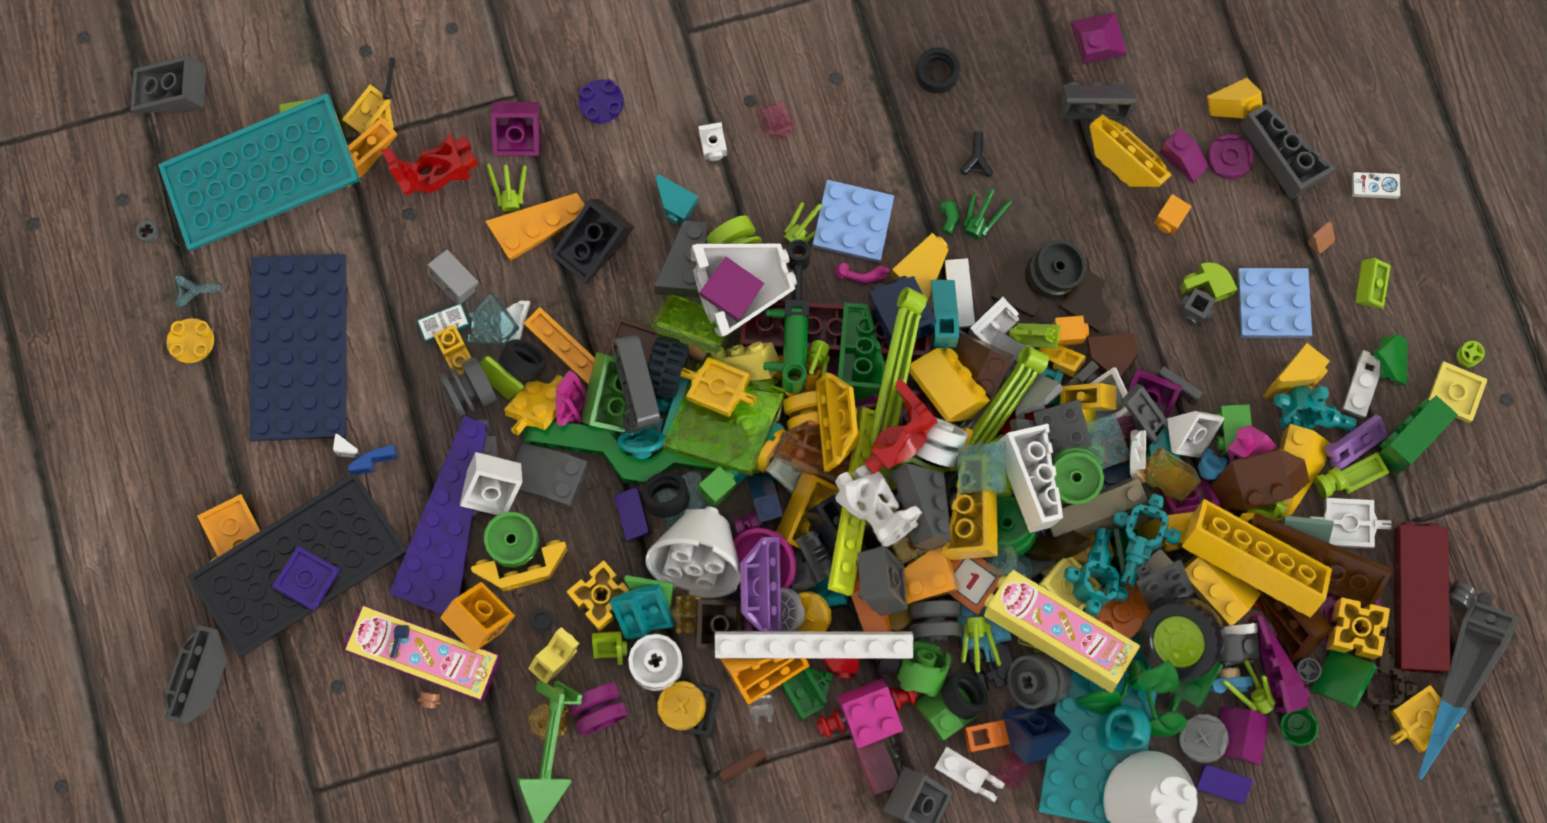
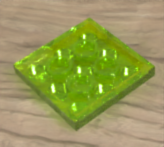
M670 294L653 319L650 329L662 336H671L683 344L698 346L708 353L714 352L717 354L728 335L720 337L716 334L714 328L717 325L716 323L710 324L703 305Z

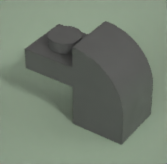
M1257 633L1226 636L1225 650L1219 662L1260 657Z

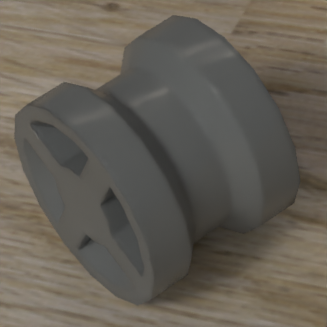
M1455 581L1452 585L1453 590L1449 593V603L1457 608L1467 610L1470 606V599L1474 598L1477 592L1470 585L1461 581Z

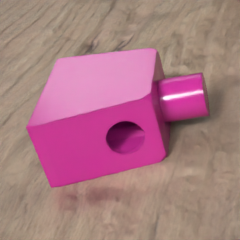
M1248 425L1237 431V438L1228 447V455L1231 462L1276 449L1277 446L1268 435Z

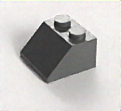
M904 767L883 812L902 823H939L953 793L925 774Z

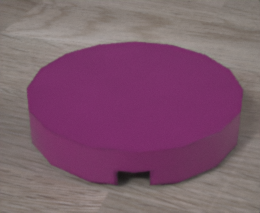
M1226 134L1219 136L1211 144L1207 154V161L1210 169L1217 176L1223 179L1234 180L1241 178L1249 171L1254 162V152L1248 141L1246 142L1242 139L1243 137L1235 134Z

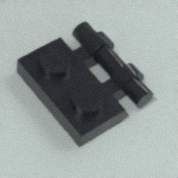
M1006 641L996 645L1001 666H997L996 661H992L991 654L989 653L991 662H987L990 672L985 674L981 664L980 672L975 671L974 649L967 650L966 661L971 665L974 675L982 682L986 692L990 691L987 683L990 680H993L996 689L1008 685L1007 674L1013 660ZM984 649L980 652V661L986 660Z

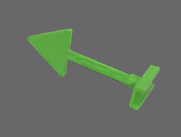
M537 681L536 691L550 698V715L540 776L538 778L517 779L532 823H544L571 784L569 778H551L561 711L564 710V704H581L582 694L560 681L554 682V688L543 681Z

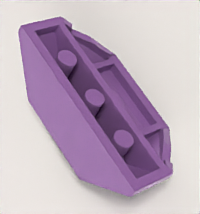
M763 537L740 563L741 613L759 631L781 632L779 537Z

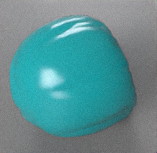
M1120 705L1111 710L1105 723L1107 746L1110 749L1119 751L1146 746L1151 736V725L1147 715L1140 708L1131 705Z

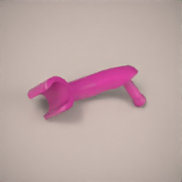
M842 263L836 266L835 276L839 279H850L861 284H867L885 279L890 269L878 266L865 274H859L850 271L849 264Z

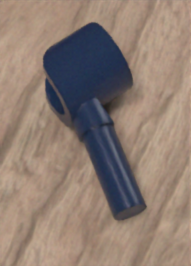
M398 625L394 628V644L390 654L391 658L396 659L401 638H409L408 625Z

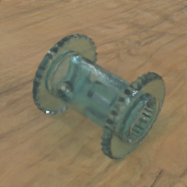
M998 545V556L987 558V568L995 576L1003 577L1013 570L1028 579L1032 576L1033 566L1031 561L1026 556H1018L1016 550L1011 545Z

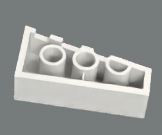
M1048 424L1009 432L995 443L1029 533L1051 528L1063 518L1059 488L1055 485L1056 469L1055 466H1052L1051 453H1053L1052 444L1048 440V433L1050 432Z

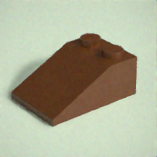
M959 330L957 347L949 348L956 352L958 360L964 367L969 369L972 374L971 377L985 390V395L992 401L1014 355Z

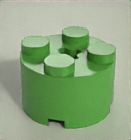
M914 641L913 658H901L897 673V678L901 682L900 687L905 691L914 690L929 696H937L947 677L951 663L950 655L947 652L945 655L940 652L941 647L926 641Z

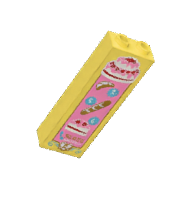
M1011 569L1007 576L1003 574L996 585L999 588L995 595L990 593L984 603V606L987 607L984 616L1112 693L1140 645L1015 570Z

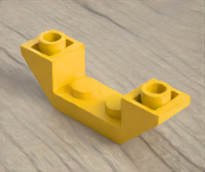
M560 540L547 542L546 547H542L545 567L539 564L528 567V571L518 574V571L508 572L501 579L496 562L490 561V559L477 561L476 566H472L471 570L476 577L506 592L550 580L568 549L565 541L561 543Z

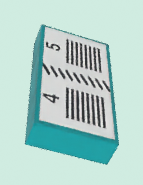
M461 303L417 320L426 343L436 340L433 334L454 324L458 331L470 326Z

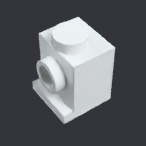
M722 123L699 126V137L704 160L717 161L722 159L723 156H727ZM717 140V142L714 143V144H712V143L709 142V141Z

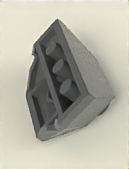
M197 625L194 629L195 632L181 646L165 691L166 720L186 725L212 706L227 662L219 632L214 628Z

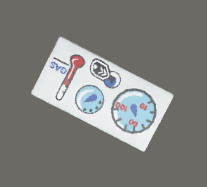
M1354 172L1352 174V197L1398 199L1400 197V174Z

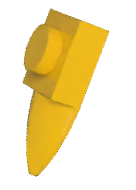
M1058 345V348H1039L1040 352L1049 356V361L1054 363V369H1058L1072 377H1075L1085 363L1086 356Z

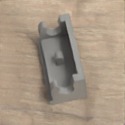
M445 250L427 266V275L456 305L462 304L476 291L474 288L479 282L448 250Z

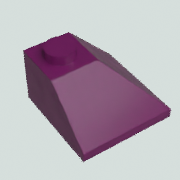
M1115 12L1071 22L1082 64L1127 54Z

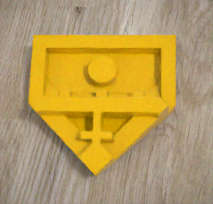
M370 84L344 116L342 122L360 135L381 117L394 129L390 99L384 100L383 94Z

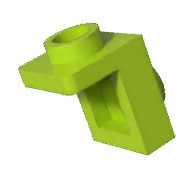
M1283 500L1277 504L1272 503L1250 509L1247 513H1258L1276 520L1277 517H1283L1287 505L1283 504Z
M592 633L594 659L617 657L618 665H623V656H627V641H622V633Z

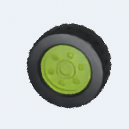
M1175 597L1159 604L1146 616V620L1141 626L1139 643L1143 657L1151 668H1155L1169 660L1175 667L1181 682L1193 681L1208 673L1219 662L1225 650L1226 636L1222 620L1213 608L1196 598Z

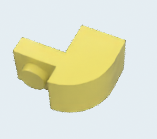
M561 627L555 632L549 644L535 656L528 669L546 684L549 683L573 658L579 643Z

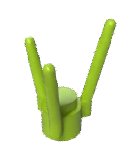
M489 163L486 164L497 197L498 207H501L502 211L505 212L519 210L520 205H523L527 166L523 165L518 194H516V190L511 189L508 165L505 164L503 166L506 190L502 191L501 195L491 165Z
M800 203L790 224L784 230L786 234L783 238L789 244L798 239L808 243L814 238L815 231L805 237L807 232L804 229L820 210L821 204H818L800 226L797 224L794 227L804 207V203Z
M814 340L810 348H807V358L812 363L809 370L810 375L814 373L816 366L821 364V377L827 373L830 347L823 341Z
M986 617L966 618L967 625H963L964 639L961 662H966L970 635L974 642L975 671L980 672L979 638L985 637L984 632H986L996 664L1001 666L999 653L991 632V623H986Z
M1244 659L1250 676H1252L1253 683L1257 689L1251 694V701L1227 680L1224 679L1222 682L1249 709L1257 710L1260 714H1267L1274 709L1276 704L1265 675L1262 676L1264 689H1262L1249 660Z

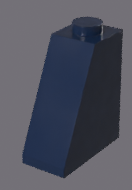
M767 472L748 476L747 480L759 523L782 517V510L771 475Z

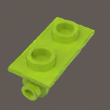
M1017 323V326L1010 329V337H1013L1014 340L1025 346L1028 344L1038 348H1058L1060 325Z

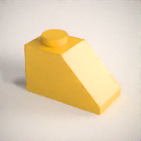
M1248 78L1207 96L1208 109L1211 116L1245 118L1248 114L1263 106L1261 91Z

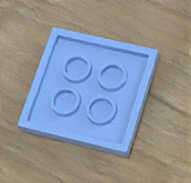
M827 180L812 247L880 263L894 195Z
M1239 268L1237 270L1240 338H1310L1312 336L1308 268Z

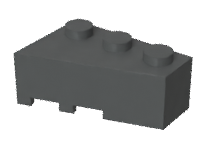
M905 464L889 473V479L895 482L898 495H896L898 503L902 502L904 510L917 506L922 512L916 521L918 526L909 532L913 546L932 551L950 542L951 533L944 473L911 464Z

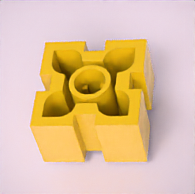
M602 561L589 572L591 579L587 583H584L581 579L566 591L570 599L580 610L584 607L589 610L585 615L598 632L614 621L612 615L614 611L610 600L630 591L623 582L619 586L615 583L618 580L617 575L605 561ZM599 592L602 594L606 592V600L597 601V594Z
M1347 598L1338 599L1334 602L1331 621L1337 622V625L1329 633L1326 649L1343 653L1356 649L1355 656L1373 660L1381 657L1385 637L1379 636V633L1387 628L1390 608L1372 604L1365 608H1360V601ZM1356 624L1358 625L1357 628L1361 630L1360 633L1355 630L1354 626Z

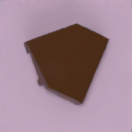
M1134 333L1088 337L1087 339L1090 359L1099 366L1098 370L1106 373L1115 367L1122 379L1127 370L1135 365L1138 350Z

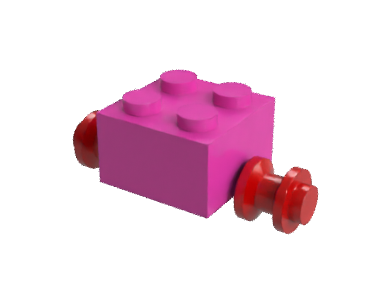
M879 679L836 696L842 715L835 709L831 717L818 716L820 720L816 722L818 731L821 736L825 735L829 739L831 738V732L839 730L841 733L846 732L844 725H847L851 739L857 749L902 732L903 728L897 711H900L901 705L906 702L915 705L918 693L914 690L905 691L899 689L896 691L893 687L888 689L885 682Z

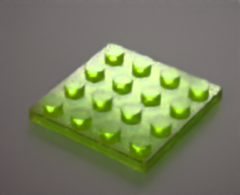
M697 364L694 372H697L703 365ZM750 379L745 392L757 396L756 403L752 406L740 401L734 408L731 416L727 417L688 401L686 395L692 385L690 380L665 437L663 449L753 476L758 464L759 453L768 440L785 399V390Z

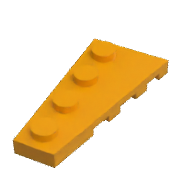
M574 193L485 222L508 259L512 261L571 226L585 204L579 195Z

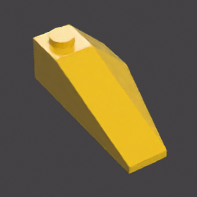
M1289 424L1283 430L1279 449L1305 460L1310 482L1293 498L1284 500L1283 504H1286L1287 507L1283 517L1293 514L1314 482V477L1318 476L1324 467L1327 458L1325 447L1330 444L1328 440L1315 431ZM1277 517L1275 521L1278 522L1282 518Z

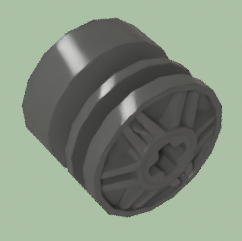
M476 356L461 363L464 372L461 375L453 367L450 368L454 377L451 380H448L445 372L439 374L441 388L451 407L461 418L466 416L462 405L467 403L471 412H474L475 407L472 400L477 398L483 407L497 400Z

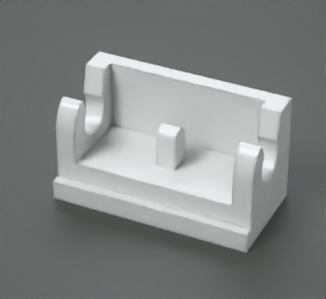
M1002 297L970 328L968 334L988 344H992L999 331L1005 334L1019 321L1017 317L1019 313Z

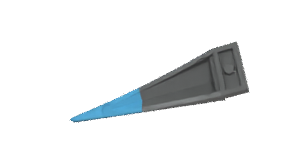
M1472 600L1462 621L1450 671L1419 772L1420 780L1423 779L1507 649L1519 623V616Z

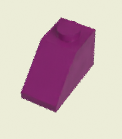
M1181 128L1164 142L1159 152L1192 183L1209 167L1197 143Z

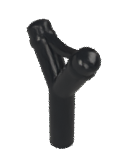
M974 132L973 155L960 169L963 175H967L970 172H980L985 174L986 177H990L993 174L992 168L982 155L983 132ZM976 163H978L981 169L972 168L975 166Z

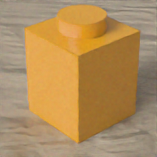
M1172 194L1157 216L1154 224L1163 233L1174 235L1192 206Z
M1083 316L1055 318L1052 323L1053 325H1060L1058 341L1060 346L1081 345L1086 337L1089 336L1088 323H1084Z

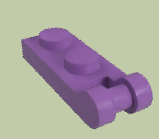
M1374 415L1336 443H1330L1325 447L1327 455L1331 457L1330 464L1332 469L1335 467L1339 469L1344 468L1388 437L1382 417Z

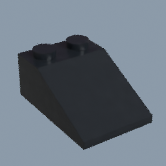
M589 199L551 256L586 284L623 245L634 229V226L602 200Z

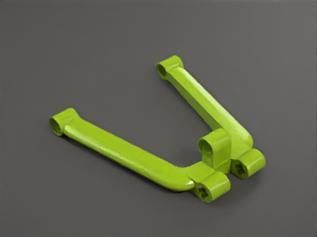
M905 287L901 291L897 300V306L900 308L895 320L870 431V447L881 431L891 426H898L903 399L895 389V384L900 378L905 384L907 383L918 324L922 316L920 314L927 303V296L909 287ZM1028 345L1021 349L1015 369L973 427V435L967 451L960 453L955 467H936L923 462L922 458L915 454L906 461L889 469L883 466L878 470L885 478L890 490H894L896 485L894 481H890L888 474L905 464L942 473L947 471L960 472L964 456L983 455L986 446L993 441L1034 382L1037 374H1041L1046 369L1049 356ZM956 481V482L951 486V488L957 487L958 481Z

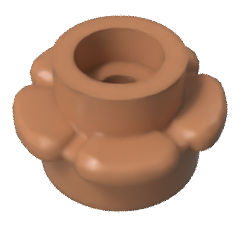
M422 690L420 698H417L419 702H422L421 706L426 708H436V704L441 703L440 693L436 691Z

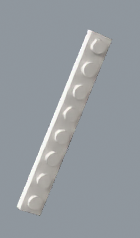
M715 631V658H913V632Z

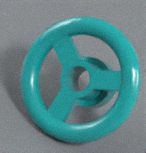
M655 429L633 433L624 432L617 440L618 446L623 451L632 453V456L637 459L650 457L651 452L660 449L665 443L664 435ZM637 436L634 439L626 440L630 437ZM648 436L656 437L658 441L648 440Z

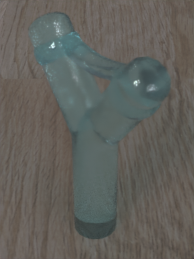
M177 275L174 279V282L179 287V297L175 301L179 308L185 306L198 294L222 292L221 283L197 285L180 275ZM181 286L189 290L184 295H182Z

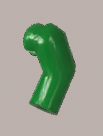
M944 200L940 204V210L946 214L947 220L941 230L947 235H952L960 215L956 203L951 200Z

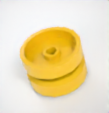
M816 391L797 394L783 400L784 413L792 416L787 421V428L790 434L795 432L803 436L820 433Z

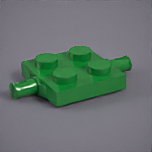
M1218 662L1213 669L1196 680L1179 681L1177 688L1170 691L1173 697L1167 708L1176 712L1182 700L1201 707L1224 664Z

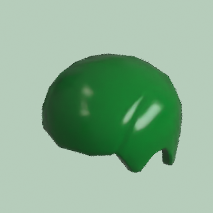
M1301 708L1294 712L1284 713L1280 721L1282 735L1290 744L1300 747L1305 746L1317 737L1318 722L1308 709Z

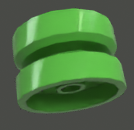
M1071 446L1062 449L1054 456L1052 466H1055L1056 469L1055 485L1059 488L1061 500L1069 504L1079 505L1088 503L1098 496L1103 487L1104 474L1100 460L1093 451L1086 447ZM1080 473L1078 478H1074L1073 474Z
M505 512L497 515L489 522L484 534L487 552L497 564L505 568L517 569L524 567L534 560L539 551L540 539L537 529L528 517L517 512ZM512 536L516 538L514 543H508V541H511Z

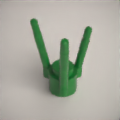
M993 188L990 189L978 216L974 215L971 218L976 195L973 194L966 220L963 224V227H965L964 233L975 239H980L981 236L986 237L989 229L1012 204V201L1008 200L989 223L985 225L986 220L982 217L995 190Z

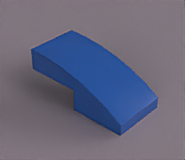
M394 445L368 452L353 461L348 466V471L350 474L356 473V475L376 472L375 463L398 459L397 449Z

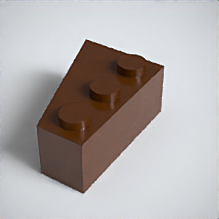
M1260 590L1261 594L1258 598L1269 621L1274 622L1279 632L1277 638L1280 643H1284L1291 663L1293 664L1308 658L1332 631V626L1318 609L1310 618Z

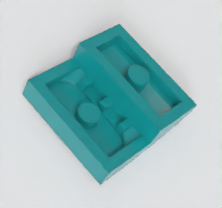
M660 584L640 587L620 594L610 600L611 607L625 639L645 637L649 635L650 630L672 628L674 625V618Z

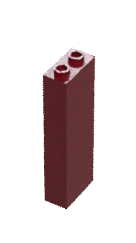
M1402 522V525L1394 529L1395 668H1398L1401 672L1444 674L1450 671L1448 527H1440L1439 523H1426L1425 526H1416V522Z

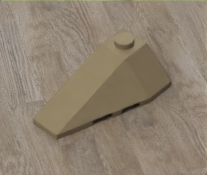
M1127 478L1104 488L1097 497L1088 503L1079 505L1067 504L1063 506V518L1050 528L1052 536H1064L1073 530L1081 535L1095 534L1098 528H1106V531L1122 528L1113 522L1116 511L1127 512L1131 516L1134 507L1140 504L1148 506V500L1140 479ZM1139 516L1135 528L1147 523L1148 516Z

